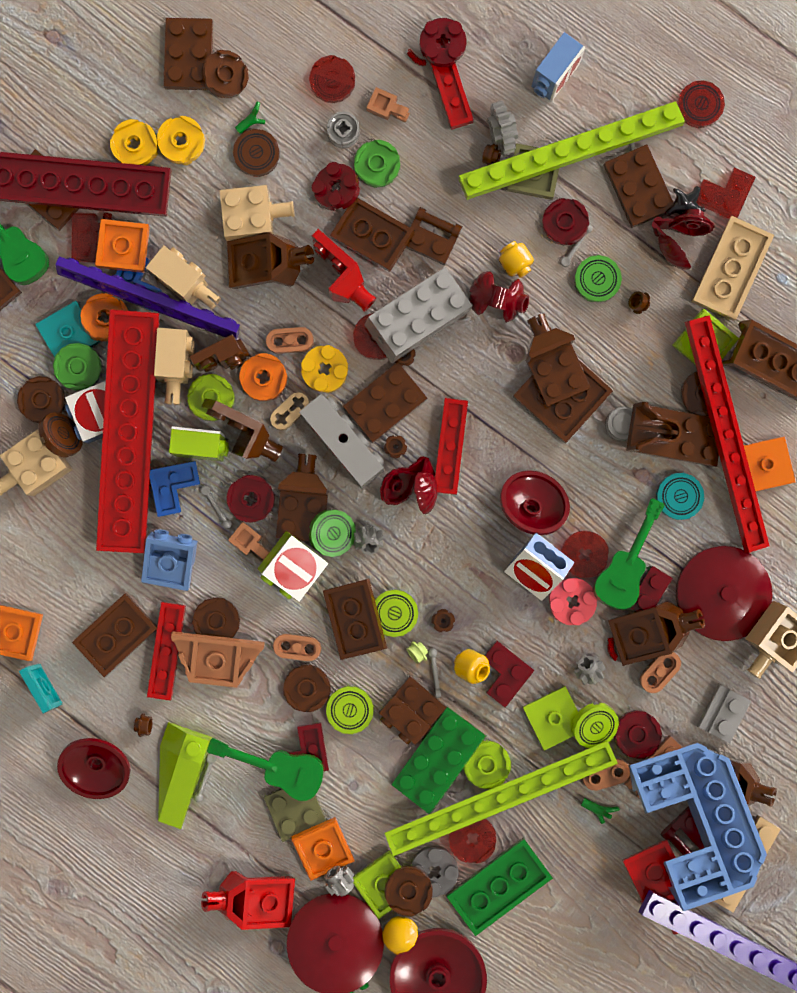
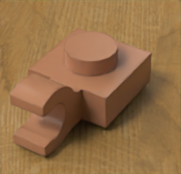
M377 87L366 107L368 112L386 120L392 114L397 119L406 122L410 115L408 113L409 108L396 103L398 100L396 95Z
M245 522L241 523L228 540L244 554L249 555L253 551L263 560L270 552L258 543L262 536Z

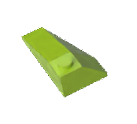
M168 722L160 744L159 822L182 829L208 755L207 749L210 740L213 737Z

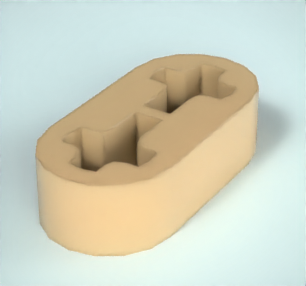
M300 392L292 394L271 414L270 420L274 428L280 431L287 430L301 417L299 412L302 409L299 407L294 411L290 409L295 405L293 401L295 398L298 400L303 398V405L306 407L309 404V400L305 394ZM289 412L290 414L285 418L287 423L285 425L282 423L277 425L278 419L276 416L278 414L284 416Z

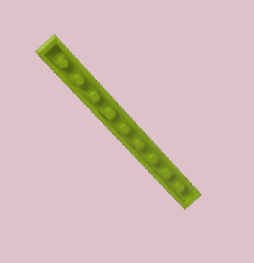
M675 101L461 174L458 180L466 199L469 200L681 127L685 120Z
M606 741L384 834L392 855L396 856L618 763L609 742Z

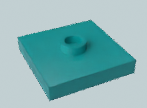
M77 301L72 302L35 324L54 358L61 348L70 343H83L93 347L101 342L100 340L95 341L91 339L81 325L82 308Z
M41 664L27 666L19 671L43 714L63 705Z

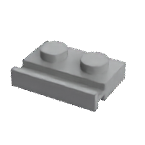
M718 684L697 727L730 743L751 700Z

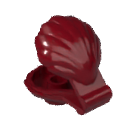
M699 209L686 210L685 214L673 219L656 217L652 222L654 235L659 237L658 245L665 259L671 265L684 270L691 268L685 252L674 239L666 235L661 229L675 230L689 236H704L711 233L715 228L713 222L705 217L704 212Z
M486 271L479 274L470 287L469 301L473 305L471 309L477 315L483 314L486 308L491 306L503 310V318L507 323L513 321L519 313L524 314L528 308L529 295L525 294L523 283L519 279L512 282L509 289L494 285L492 272Z
M419 457L408 468L399 467L392 469L386 474L380 487L382 501L387 505H398L406 501L414 489L419 510L425 515L431 512L437 500V483L434 477L435 471L429 458Z

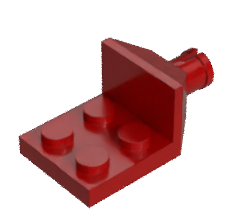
M317 229L312 235L315 253L323 260L328 258L333 264L332 268L340 274L338 279L328 288L330 298L334 302L349 303L352 301L364 312L367 311L375 302L376 297L365 289L358 263L322 231Z
M666 839L622 860L641 899V905L649 890L677 903L668 888L672 884L663 863L676 858ZM671 930L674 935H675V934H679V933H677V932Z
M231 871L220 884L218 892L204 891L201 898H207V901H201L202 910L204 912L218 910L227 920L241 930L290 927L295 878L292 876L247 878L237 871Z

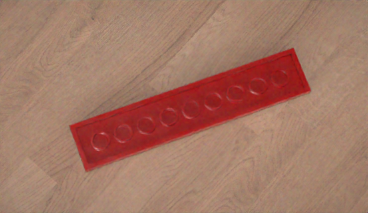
M110 309L96 551L145 554L156 384L154 370L159 313Z

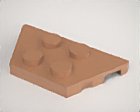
M174 631L171 634V639L175 642L179 652L180 661L186 669L185 673L188 681L191 683L237 688L265 645V642Z

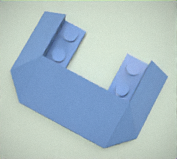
M696 743L629 766L633 792H638L645 814L687 800L703 842V849L663 862L672 884L668 888L682 911L754 887L757 874L765 861L767 853L729 758Z

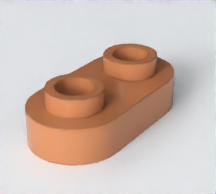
M304 327L274 329L266 337L267 347L275 354L305 352L312 347L314 342L311 331ZM305 337L306 342L299 344L298 338ZM280 338L283 340L281 346L274 345L276 339Z
M282 634L275 639L273 649L281 658L313 661L321 653V644L314 637ZM284 641L290 643L289 650H284L282 648V643ZM307 644L313 645L314 651L312 653L306 652L305 646Z
M673 652L672 654L655 658L640 676L641 687L649 693L661 691L681 667L679 656ZM667 658L671 660L669 667H665L663 664ZM650 676L655 677V683L652 685L648 684Z
M616 758L617 765L595 773L599 775L598 782L594 783L591 781V777L595 774L583 778L582 781L588 789L594 791L624 783L629 778V766L623 760ZM616 768L622 769L621 775L615 776L614 771Z

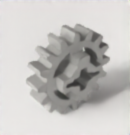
M503 101L492 103L490 107L491 117L487 118L491 139L495 142V145L499 144L502 154L515 152L516 147L514 143H516L515 139L518 138L515 117L511 114V111L507 112Z

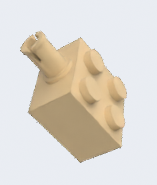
M267 185L219 190L226 241L266 233L274 234L272 222L274 218L295 217L293 201L272 204Z
M163 245L146 269L157 281L183 301L192 305L198 298L211 310L214 309L216 305L209 298L218 304L221 297L207 288L208 284L204 279L206 275L193 262L187 264L188 261L174 247L169 250Z
M157 328L154 376L159 382L166 383L164 404L172 405L173 395V404L180 405L181 384H188V379L193 378V364H191L189 356L195 352V341H193V337L189 335L187 330Z
M37 429L0 455L9 469V473L0 478V496L16 484L21 486L26 495L35 496L73 469L65 458L53 454L44 445L45 440L43 437L40 438Z
M773 601L745 638L759 650L760 654L747 669V671L759 679L771 662L792 673L797 668V614L789 607Z

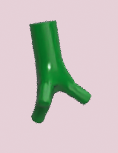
M257 101L250 114L235 126L240 135L254 124H265L264 119L256 118L260 102Z
M584 798L581 803L582 807L596 814L601 824L605 823L604 817L612 818V815L609 813L620 810L618 806H602L587 798Z

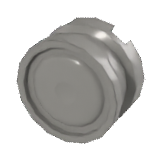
M343 111L331 116L327 124L330 142L342 149L349 148L357 142L360 129L359 122L354 115Z
M619 407L609 413L605 421V429L609 437L617 441L628 440L632 408Z

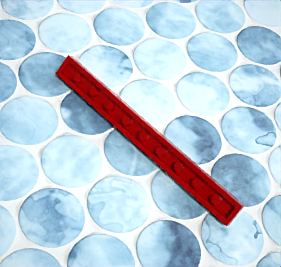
M710 315L684 322L744 553L769 547L766 529Z

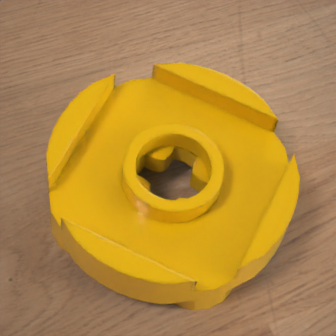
M187 116L167 119L160 126L157 133L158 146L162 155L168 161L175 164H191L192 161L201 155L205 146V137L199 124ZM185 135L186 143L177 145L176 137L181 138Z
M130 119L116 126L112 139H110V148L120 163L147 165L158 155V140L150 125ZM131 139L140 141L138 148L128 147L131 144Z
M317 346L311 349L301 362L302 377L312 390L331 393L341 388L346 381L348 375L347 360L343 353L333 346ZM324 363L331 366L329 375L318 372L321 369V364Z

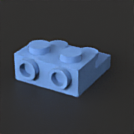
M162 529L151 532L146 538L141 582L188 591L198 541L192 540V536L188 534H179L178 537L170 536L168 531Z

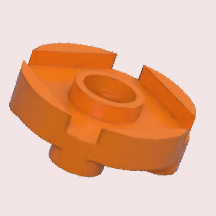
M107 293L96 294L86 301L81 310V325L91 339L95 341H108L109 320L107 323H104L98 318L101 317L102 312L109 316L110 309L128 311L123 301H119L113 295Z
M260 353L244 362L240 370L239 379L243 390L251 398L257 401H269L277 399L284 391L287 384V373L284 365L277 357L267 353ZM266 371L270 380L261 384L257 376Z

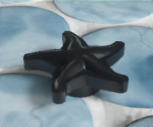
M695 186L694 190L688 194L674 188L673 192L676 194L674 204L666 210V214L669 216L673 213L682 215L689 209H699L705 212L706 208L699 206L696 202L701 188Z

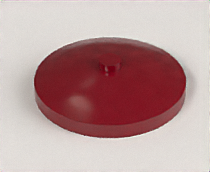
M731 546L711 547L695 554L682 568L676 584L677 606L683 610V613L699 609L703 616L696 620L704 619L705 627L695 629L694 631L706 638L718 641H734L748 636L772 603L773 597L770 577L761 562L752 554L744 553V550Z
M329 893L310 900L295 915L287 935V954L294 973L306 986L319 993H350L359 989L372 978L380 965L384 950L381 924L372 909L354 896L348 894L337 896L336 894L331 895Z
M431 928L418 932L415 945L408 952L399 953V955L395 954L390 968L391 993H486L487 973L481 953L467 937L456 931L445 928Z

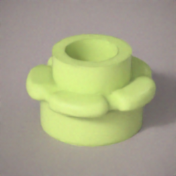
M412 641L411 646L406 649L409 656L417 664L422 660L426 661V654L428 653L426 647L421 642L415 643Z

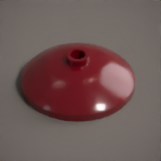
M521 471L508 478L501 489L500 505L504 515L516 528L528 534L548 535L554 533L564 525L569 516L570 502L567 493L555 479L547 474L538 471Z
M96 738L79 739L68 744L62 750L57 763L59 777L65 786L72 792L90 799H106L117 795L126 787L131 772L127 757L118 747Z

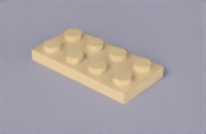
M731 216L691 302L735 321L774 235Z

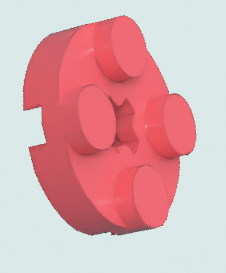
M567 578L562 580L550 592L549 606L552 615L559 622L566 625H581L587 622L595 613L597 598L594 595L593 588L586 581L578 578ZM576 595L578 597V606L569 608L567 598H573Z

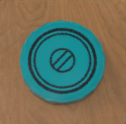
M675 473L664 478L656 492V500L665 505L661 512L675 520H684L695 516L702 508L705 499L704 489L700 482L692 475L686 473Z

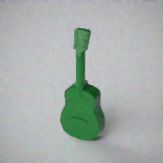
M0 223V257L7 276L19 285H29L40 279L49 267V258L46 252L36 243L28 240L18 227L13 226L5 230Z
M653 498L649 500L645 512L646 517L630 551H618L612 557L610 566L596 579L593 592L595 597L605 606L615 610H626L636 603L639 597L640 578L646 569L645 562L638 555L654 521L658 519L663 510L664 503Z
M211 738L207 753L223 758L226 756L264 769L266 783L282 788L289 796L298 801L312 799L321 786L324 766L321 760L314 755H292L286 751L277 750L268 761L230 748L228 744L216 738Z

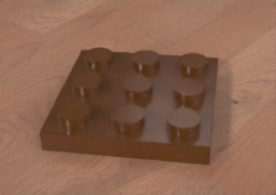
M580 360L579 362L591 387L589 390L546 408L531 375L513 395L514 399L565 444L614 391Z

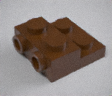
M232 334L189 357L200 372L203 370L209 372L217 368V363L219 362L225 369H236L243 365L242 361L247 359L246 357L250 354L241 338L236 340Z
M410 675L379 711V714L382 716L380 721L389 729L394 726L399 730L398 736L406 744L409 745L412 742L416 745L447 707Z

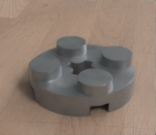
M425 847L412 860L411 866L423 870L430 878L433 887L432 897L444 895L455 886L459 875L457 861L447 849L442 847ZM433 866L435 868L439 866L441 868L439 870L440 875L431 877L429 875V867Z

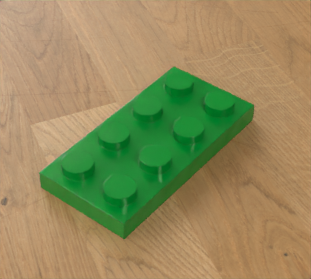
M447 707L391 785L425 812L431 814L487 735Z
M523 837L449 892L447 898L473 934L477 936L552 880L553 877Z

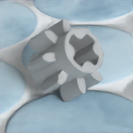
M366 525L359 529V533H354L356 550L361 549L363 554H374L379 550V547H383L382 530L376 531L375 526Z
M596 655L594 657L584 656L579 662H576L578 669L574 672L577 678L581 679L583 685L587 683L596 685L601 679H604L602 671L606 668Z
M334 866L325 876V882L327 883L325 888L331 895L345 896L354 887V874L348 866L345 869L340 866Z

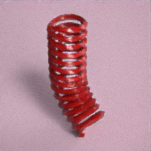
M408 49L409 52L406 55L413 62L420 66L421 64L426 66L427 62L425 59H419L411 49Z
M611 637L607 640L608 654L616 661L618 655L614 648H611L614 647V641H612L614 638Z

